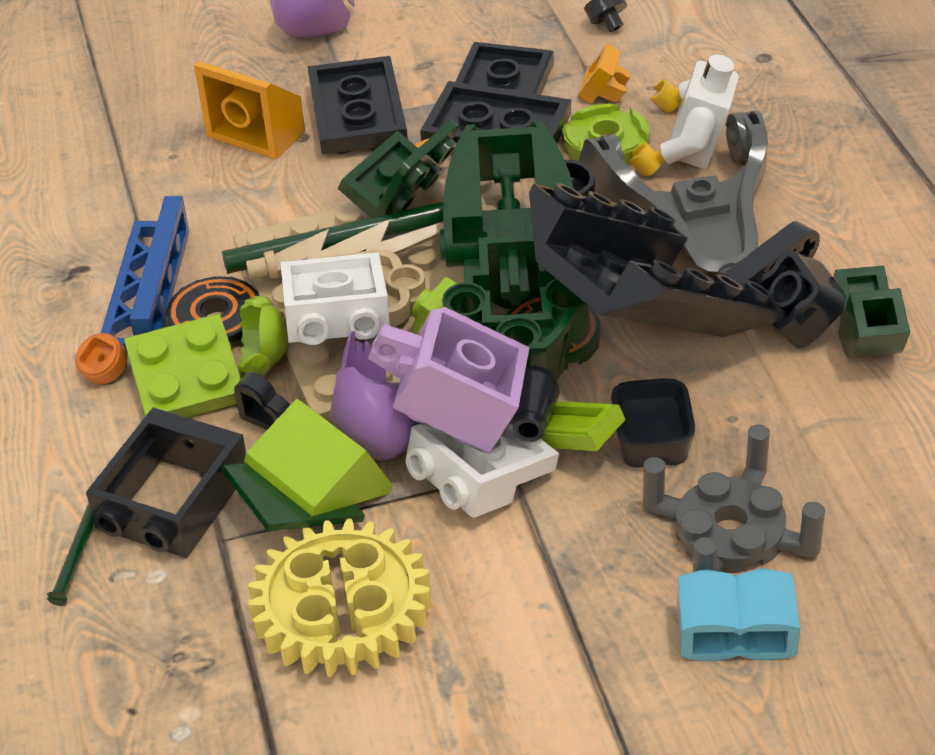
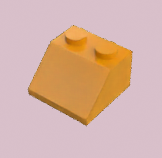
M201 61L194 65L207 137L277 160L306 132L301 96L274 84Z

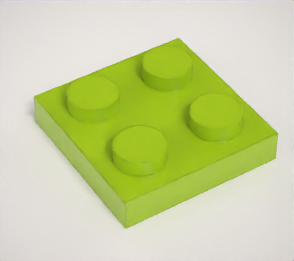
M220 313L124 338L145 416L152 407L189 418L237 405L234 386L241 378Z

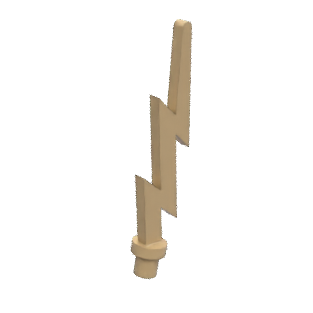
M389 219L322 250L329 233V229L276 254H274L273 250L263 252L264 257L246 261L248 276L250 280L268 276L269 280L279 279V274L281 273L280 262L324 258L370 250H387L397 255L439 237V230L444 229V221L383 241L390 224Z

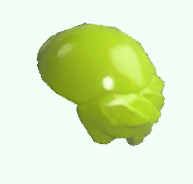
M261 295L245 300V304L240 308V318L242 319L240 323L243 328L241 341L244 346L241 348V363H239L238 367L243 373L255 372L265 376L286 353L289 342L284 314L273 306L269 298Z

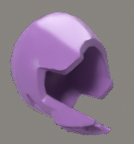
M270 0L274 22L286 34L293 37L319 38L345 29L351 15L343 0ZM347 0L353 7L355 6L354 0Z
M351 331L341 359L342 369L337 371L330 409L332 424L363 447L373 460L386 461L397 458L408 449L411 427L420 424V422L410 419L406 414L393 408L399 383H387L385 369L368 359L371 350L370 343L365 341L362 348L361 342L357 341L355 343V332Z

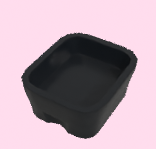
M793 250L782 254L777 259L773 268L767 273L762 274L755 282L773 294L770 301L786 313L781 322L773 323V326L796 348L807 347L814 342L840 316L845 308V294L823 263Z
M671 378L634 380L619 383L612 389L611 402L620 406L626 419L616 430L625 464L630 467L642 468L644 462L652 457L662 459L665 465H678L687 460L695 434V421L689 392L683 382Z

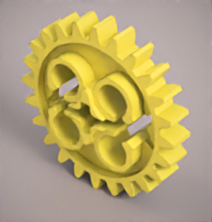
M352 519L346 520L342 530H334L329 520L324 521L322 533L315 534L309 527L302 528L303 540L298 542L291 537H283L285 551L280 552L268 549L266 554L269 565L255 566L257 581L250 582L248 585L251 598L248 601L251 621L254 623L257 639H265L266 649L269 654L281 651L283 665L289 666L301 658L305 674H309L318 663L325 664L327 677L334 675L338 664H346L351 675H357L358 662L366 660L375 669L380 668L378 654L384 651L388 655L398 658L400 656L398 640L414 644L416 642L415 627H425L427 624L426 610L431 609L432 603L429 570L424 569L423 555L421 553L412 554L411 541L409 539L396 543L395 532L392 528L387 529L379 536L376 535L375 525L372 521L368 522L361 531L354 530ZM339 553H343V558L339 559L352 631H357V637L346 635L341 640H337V634L341 632L329 561H324L323 558L324 556L334 558Z

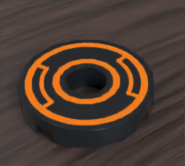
M213 276L196 280L182 287L170 299L166 310L169 326L207 317V315L214 312H223L221 318L229 343L239 340V344H242L243 328L240 323L242 321L240 318V308L245 304V300L260 295L251 284L234 277Z

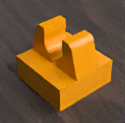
M608 43L604 46L586 70L577 96L591 104L598 96L615 103L620 100L627 90L625 85L631 78V74L618 63L621 51Z

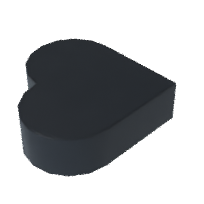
M247 372L234 386L240 418L267 430L291 405L284 397L276 393L272 384L265 377L258 373Z

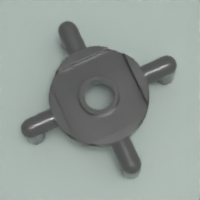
M756 424L748 430L746 467L740 478L727 477L718 472L707 473L700 477L698 485L691 488L682 499L665 494V462L662 459L652 457L644 462L643 506L650 513L676 520V535L678 541L680 539L686 546V554L693 560V572L707 569L725 573L745 572L746 565L763 560V566L772 561L780 550L805 558H814L821 551L825 517L824 506L818 502L806 503L802 509L800 533L786 529V513L782 505L783 498L781 493L772 487L761 485L767 472L770 430L764 425ZM723 520H736L743 525L736 529H726L718 525V523Z

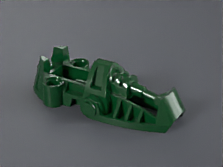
M533 121L524 128L490 130L479 129L475 124L466 125L449 164L443 200L444 229L439 230L441 260L446 261L447 268L464 267V282L455 284L444 292L442 305L530 347L526 367H543L549 370L557 380L564 372L571 343L579 342L589 333L590 306L536 262L531 209L520 207V201L515 198L514 182H520V179L534 178V184L555 188L557 183H561L573 189L570 173L561 151L542 121ZM493 180L494 184L500 183L502 199L497 203V210L482 211L480 181ZM540 295L541 313L491 316V302L505 309H511L514 305H520L521 301L526 298Z

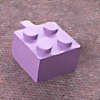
M443 307L430 311L417 335L384 324L374 339L368 359L401 379L393 405L394 409L406 414L416 422L426 423L453 436L463 444L473 445L490 453L518 410L530 347Z

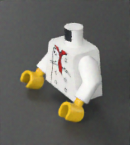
M716 54L710 56L707 62H696L690 80L681 82L679 88L673 86L667 79L660 80L654 86V90L658 94L652 96L650 100L661 110L671 113L679 105L680 107L670 139L661 143L659 151L656 152L647 142H644L632 152L633 158L629 162L640 174L644 176L652 175L664 161L668 164L681 161L707 170L727 118L739 75L733 71L734 63L731 59L724 55Z

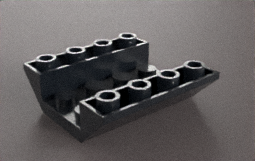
M533 183L529 191L536 262L599 315L725 337L781 322L786 314L770 301L773 294L755 282L747 280L744 285H740L731 278L721 274H717L715 279H712L690 267H686L684 272L672 267L688 237L673 227L675 219L658 208L650 207L648 212H646L639 206L624 199H620L618 204H614L608 198L589 191L587 196H582L576 190L561 183H557L555 188Z

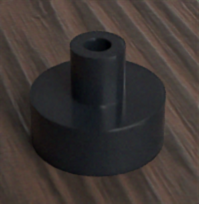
M591 0L585 5L584 11L591 24L604 22L609 32H613L624 25L619 13L627 7V2L625 0Z

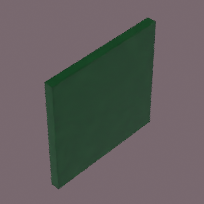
M241 463L223 466L222 472L267 532L323 526L326 520H329L332 525L344 524L347 519H352L353 523L363 522L365 514L356 504L312 517L248 464Z

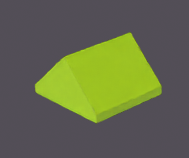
M298 398L247 451L244 460L246 464L312 517L390 494L392 489V483L363 447Z

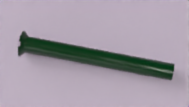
M89 504L85 509L54 589L47 594V600L53 605L64 606L67 604L66 593L94 525Z

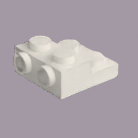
M379 252L280 262L289 343L301 342L317 345L327 339L349 337L351 331L355 332V339L367 340L376 336L384 324L390 326L388 296Z
M512 419L490 453L473 445L463 444L453 436L426 423H421L411 427L405 461L407 469L414 479L419 481L427 479L440 490L441 498L448 508L453 510L461 508L472 518L513 503L517 485L555 471L559 453L542 439L534 442H525L518 439L513 433Z

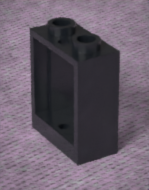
M152 407L86 491L95 528L112 537L120 536L145 544L157 552L166 551L187 558L236 490L222 470L224 465L245 463L246 448L243 434ZM161 460L205 474L176 514L132 500Z

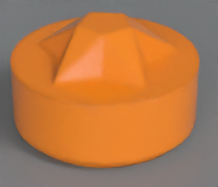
M99 333L90 336L80 345L76 353L75 364L78 371L93 384L103 385L114 381L122 374L127 365L128 355L125 347L114 336L107 333Z

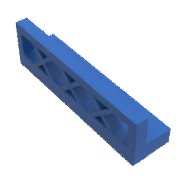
M164 196L158 221H134L101 333H107L115 337V334L131 326L133 336L164 328L167 319L166 310L173 296L190 232L183 196ZM143 237H153L149 248L142 243ZM145 266L141 278H139L135 273H133L134 271ZM136 296L132 309L124 304ZM116 338L126 349L124 338Z

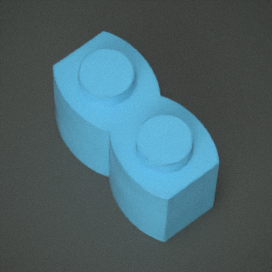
M761 568L735 576L707 569L678 577L677 610L681 657L698 661H719L736 656L755 660H778L798 654L800 623L792 574Z

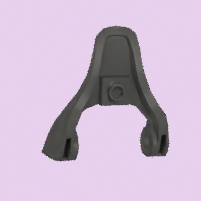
M759 110L745 113L743 111L730 113L727 117V122L725 123L726 139L730 155L733 160L740 161L743 164L742 168L733 177L722 182L718 181L716 175L674 182L671 192L653 191L641 181L635 172L624 162V152L615 133L584 140L578 162L586 164L593 170L595 193L608 198L613 203L618 204L620 199H624L639 206L646 212H648L650 207H655L675 219L673 227L688 237L681 250L694 269L708 276L723 275L727 270L758 248V232L753 211V196L765 173L768 151L767 130L762 113Z

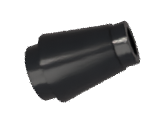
M526 367L519 407L512 417L514 435L525 442H534L543 437L544 430L560 395V388L554 375L543 367Z

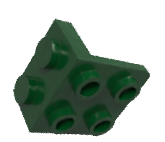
M451 119L419 148L399 131L395 132L342 178L338 190L371 218L406 210L416 196L414 193L419 188L427 191L442 174L443 170L438 166L454 151L457 143L452 139L459 125Z

